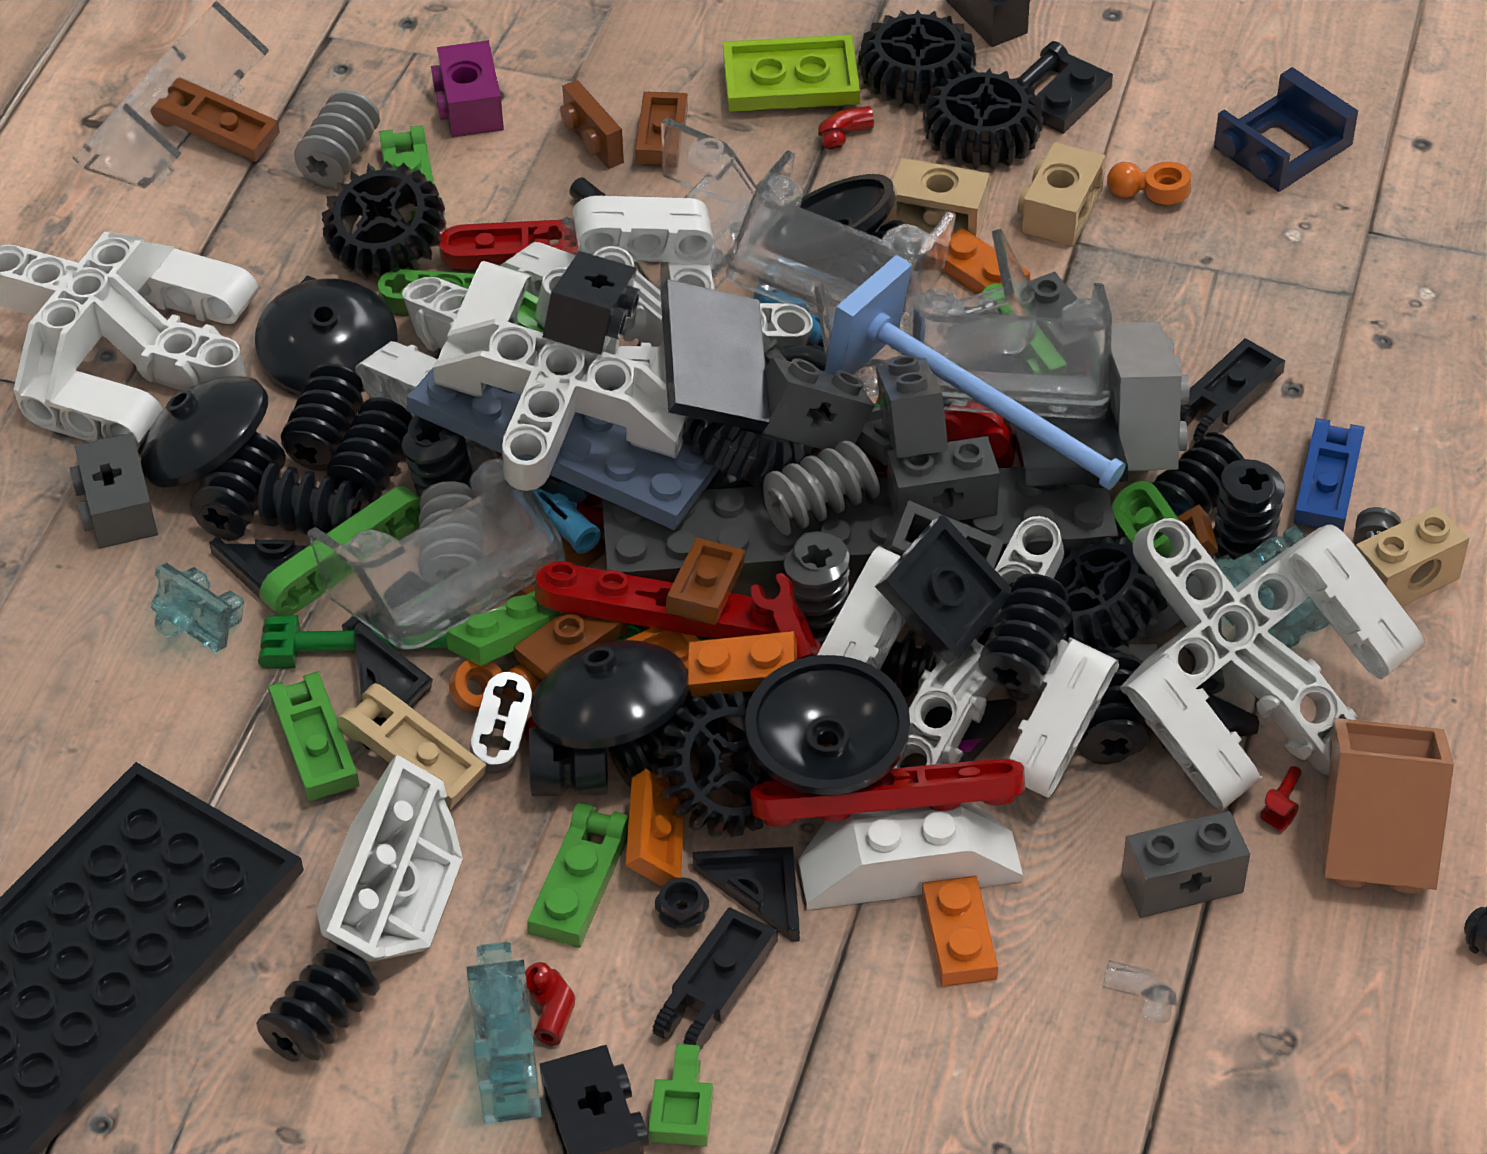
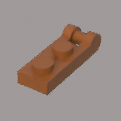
M176 78L167 90L168 96L165 99L160 98L150 109L152 117L159 124L166 127L177 126L254 162L260 158L280 133L277 120L183 78Z

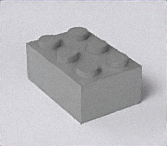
M1160 322L1101 324L1100 374L1127 459L1128 471L1178 469L1179 451H1186L1188 444L1187 425L1185 421H1180L1181 405H1188L1189 379L1188 375H1182L1180 356H1174L1173 339L1166 338Z

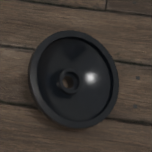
M864 174L830 183L807 194L786 208L769 226L766 233V241L771 251L778 256L791 260H825L833 257H845V255L854 251L857 245L868 240L890 214L897 195L893 182L884 175Z
M334 278L305 281L281 292L263 310L255 331L256 354L262 369L277 386L296 396H301V392L312 370L318 365L332 363L342 365L355 372L356 365L391 341L398 343L395 318L382 298L358 283ZM322 319H330V320L327 321V322H320V321H319V320H322Z
M227 376L199 383L175 394L156 418L143 444L140 463L145 477L155 486L174 487L194 481L223 464L250 439L262 422L268 407V394L266 390L254 378Z
M620 640L596 644L563 659L544 676L533 693L530 706L531 714L536 728L545 738L565 747L596 749L624 744L651 733L674 716L676 710L682 707L689 691L688 674L684 663L675 653L653 643L638 640Z
M810 656L781 666L758 685L752 694L746 710V738L749 749L759 766L783 785L811 794H845L876 783L897 765L905 752L909 740L910 714L900 689L886 674L874 666L845 656ZM823 744H832V745H834V746H832V747H824V746H821V745H823Z

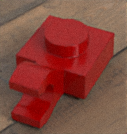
M783 573L777 574L776 579L780 585V593L771 600L766 598L764 590L760 585L755 584L751 586V595L754 602L759 607L774 612L773 617L778 627L773 629L772 633L794 631L797 642V660L817 656L819 648L803 611L798 608L795 601L792 581Z

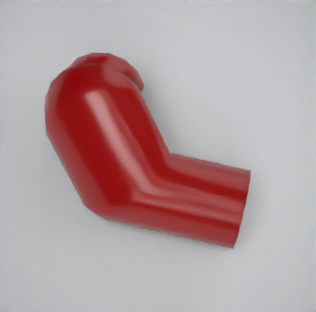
M537 962L526 969L523 977L524 985L529 989L530 996L542 1011L534 1030V1036L546 1045L555 1046L559 1045L574 1009L576 998L573 990L556 969H551L544 962Z

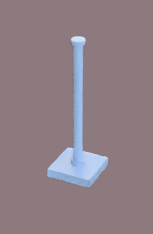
M895 255L836 306L825 372L835 374L836 371L841 370L853 375L886 345L904 356H916L918 359L926 358L934 375L1100 478L1099 484L1110 490L1121 478L1126 467L1125 463L1117 458L1110 461L899 329L913 265L900 256Z

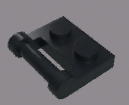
M1051 41L1041 50L1040 58L1020 77L1023 78L1024 86L1034 87L1051 70L1059 73L1036 97H1039L1041 100L1043 125L1064 134L1112 88L1113 74L1068 54L1067 49L1061 43Z

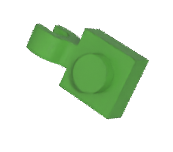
M677 1044L672 1080L655 1079L648 1129L649 1142L708 1146L713 1102V1083L699 1082L701 1067L699 1045Z

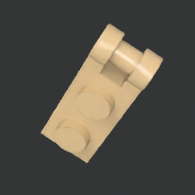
M372 684L361 695L362 702L356 708L348 707L337 718L338 727L348 738L353 741H361L388 763L396 755H399L442 780L447 794L444 800L450 810L485 775L486 764L380 684ZM376 717H385L387 719L381 726L373 721Z

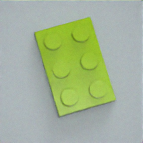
M852 34L723 41L728 112L822 106L838 107L860 104V86Z

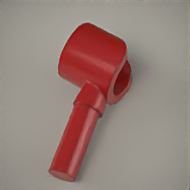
M1296 766L1289 768L1280 787L1276 790L1270 789L1265 796L1266 807L1260 814V818L1281 832L1292 823L1299 809V805L1289 799L1302 774L1300 768Z

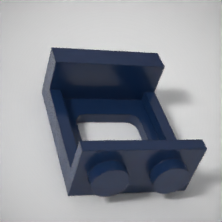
M1291 67L1280 74L1277 95L1240 119L1225 109L1218 113L1214 148L1252 173L1256 178L1280 192L1353 145L1358 110ZM1270 128H1281L1310 149L1289 162L1290 154L1261 134Z

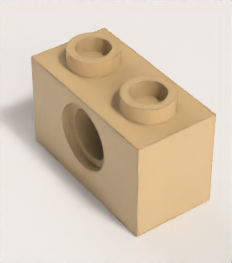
M1054 142L1046 158L1040 157L1037 160L1031 186H1024L1020 193L1017 212L1023 213L1022 233L1074 247L1103 189L1106 155Z
M901 158L892 181L897 192L896 200L887 217V222L900 220L908 224L917 233L948 238L961 228H964L978 237L988 209L990 173Z
M1437 505L1356 544V548L1402 607L1460 579L1470 538Z

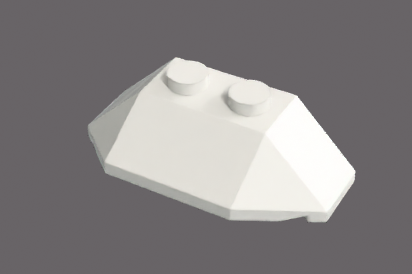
M399 755L392 759L351 823L316 909L322 936L369 962L426 951L431 946L463 860L454 821L444 800L447 794L442 780Z
M975 802L961 803L958 808L948 811H936L927 806L854 813L845 820L825 821L798 859V868L807 910L922 895L923 882L977 876L979 888L1023 882V873L1012 831Z

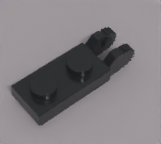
M1244 338L1190 388L1188 405H1181L1180 421H1185L1187 426L1194 420L1199 409L1207 413L1206 417L1196 426L1193 440L1197 442L1205 437L1207 432L1219 433L1224 423L1228 425L1284 372L1285 360Z
M728 907L672 985V994L654 1020L653 1034L667 1039L681 1022L686 1007H689L699 1012V1014L688 1028L683 1042L686 1045H699L700 1050L703 1049L704 1044L712 1036L717 1021L720 1023L723 1021L778 942V930Z

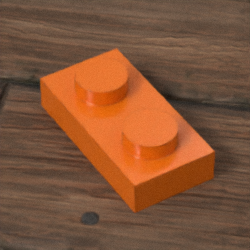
M961 228L931 249L930 263L981 298L984 288L990 284H1002L1014 293L1015 286L1030 281L1031 272L964 228Z
M794 631L689 642L688 685L691 696H708L709 693L714 691H721L722 694H730L735 691H755L758 685L773 671L797 660V642Z
M645 769L632 777L625 866L663 887L668 881L681 878L685 815L681 817L672 815L674 806L679 802L678 798L675 796L663 800L660 797V792L663 789L671 787L670 783L664 779H656L653 776L654 773Z
M977 876L923 882L922 898L942 987L996 980L998 964Z

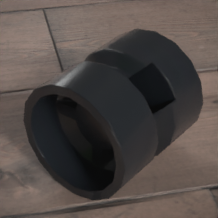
M530 727L529 775L532 797L562 796L567 787H572L577 795L607 794V747L596 749L565 747L549 741L536 727ZM570 757V764H563L558 761Z

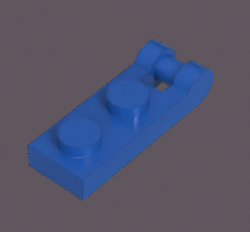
M1316 418L1293 523L1316 528L1334 525L1343 532L1365 427L1350 424L1349 429L1330 425L1331 420Z

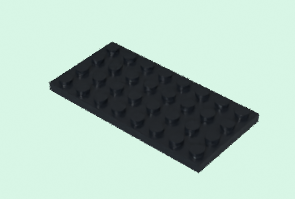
M135 762L0 897V1154H40L304 871L302 859Z

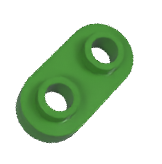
M1138 481L1128 485L1117 495L1112 505L1114 518L1132 543L1140 529L1167 518L1179 520L1162 494L1148 481ZM1157 532L1153 539L1154 548L1159 555L1168 558L1172 550L1171 542L1164 533Z

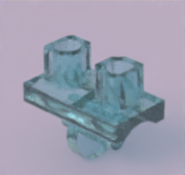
M168 563L156 567L155 576L158 579V589L152 600L151 610L157 613L155 617V628L166 637H174L184 631L215 652L227 647L229 629L242 622L243 598L231 590L217 596L210 591V582L207 575L195 567L184 572L177 570Z

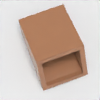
M1334 718L1322 848L1324 878L1333 879L1335 883L1341 886L1352 888L1363 887L1366 883L1384 884L1394 891L1407 894L1419 893L1422 889L1437 890L1454 768L1444 729Z

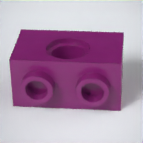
M489 40L437 47L439 65L431 66L434 92L443 91V93L436 94L440 120L449 121L451 137L504 130L501 95Z

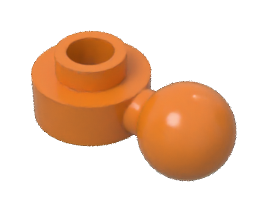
M1120 162L1110 169L1107 175V185L1114 195L1121 198H1129L1136 195L1140 190H1145L1147 197L1153 202L1164 206H1171L1184 201L1190 195L1191 173L1186 166L1177 162H1160L1151 166L1146 172H1141L1139 167L1131 162Z
M467 659L454 670L450 677L449 690L452 699L463 710L478 713L489 680L503 672L493 661L480 666ZM522 664L513 666L508 672L524 677L531 687L533 696L541 680ZM468 680H474L480 685L481 695H475L469 691L467 687ZM505 689L503 695H507L513 702H519L515 700L514 690Z

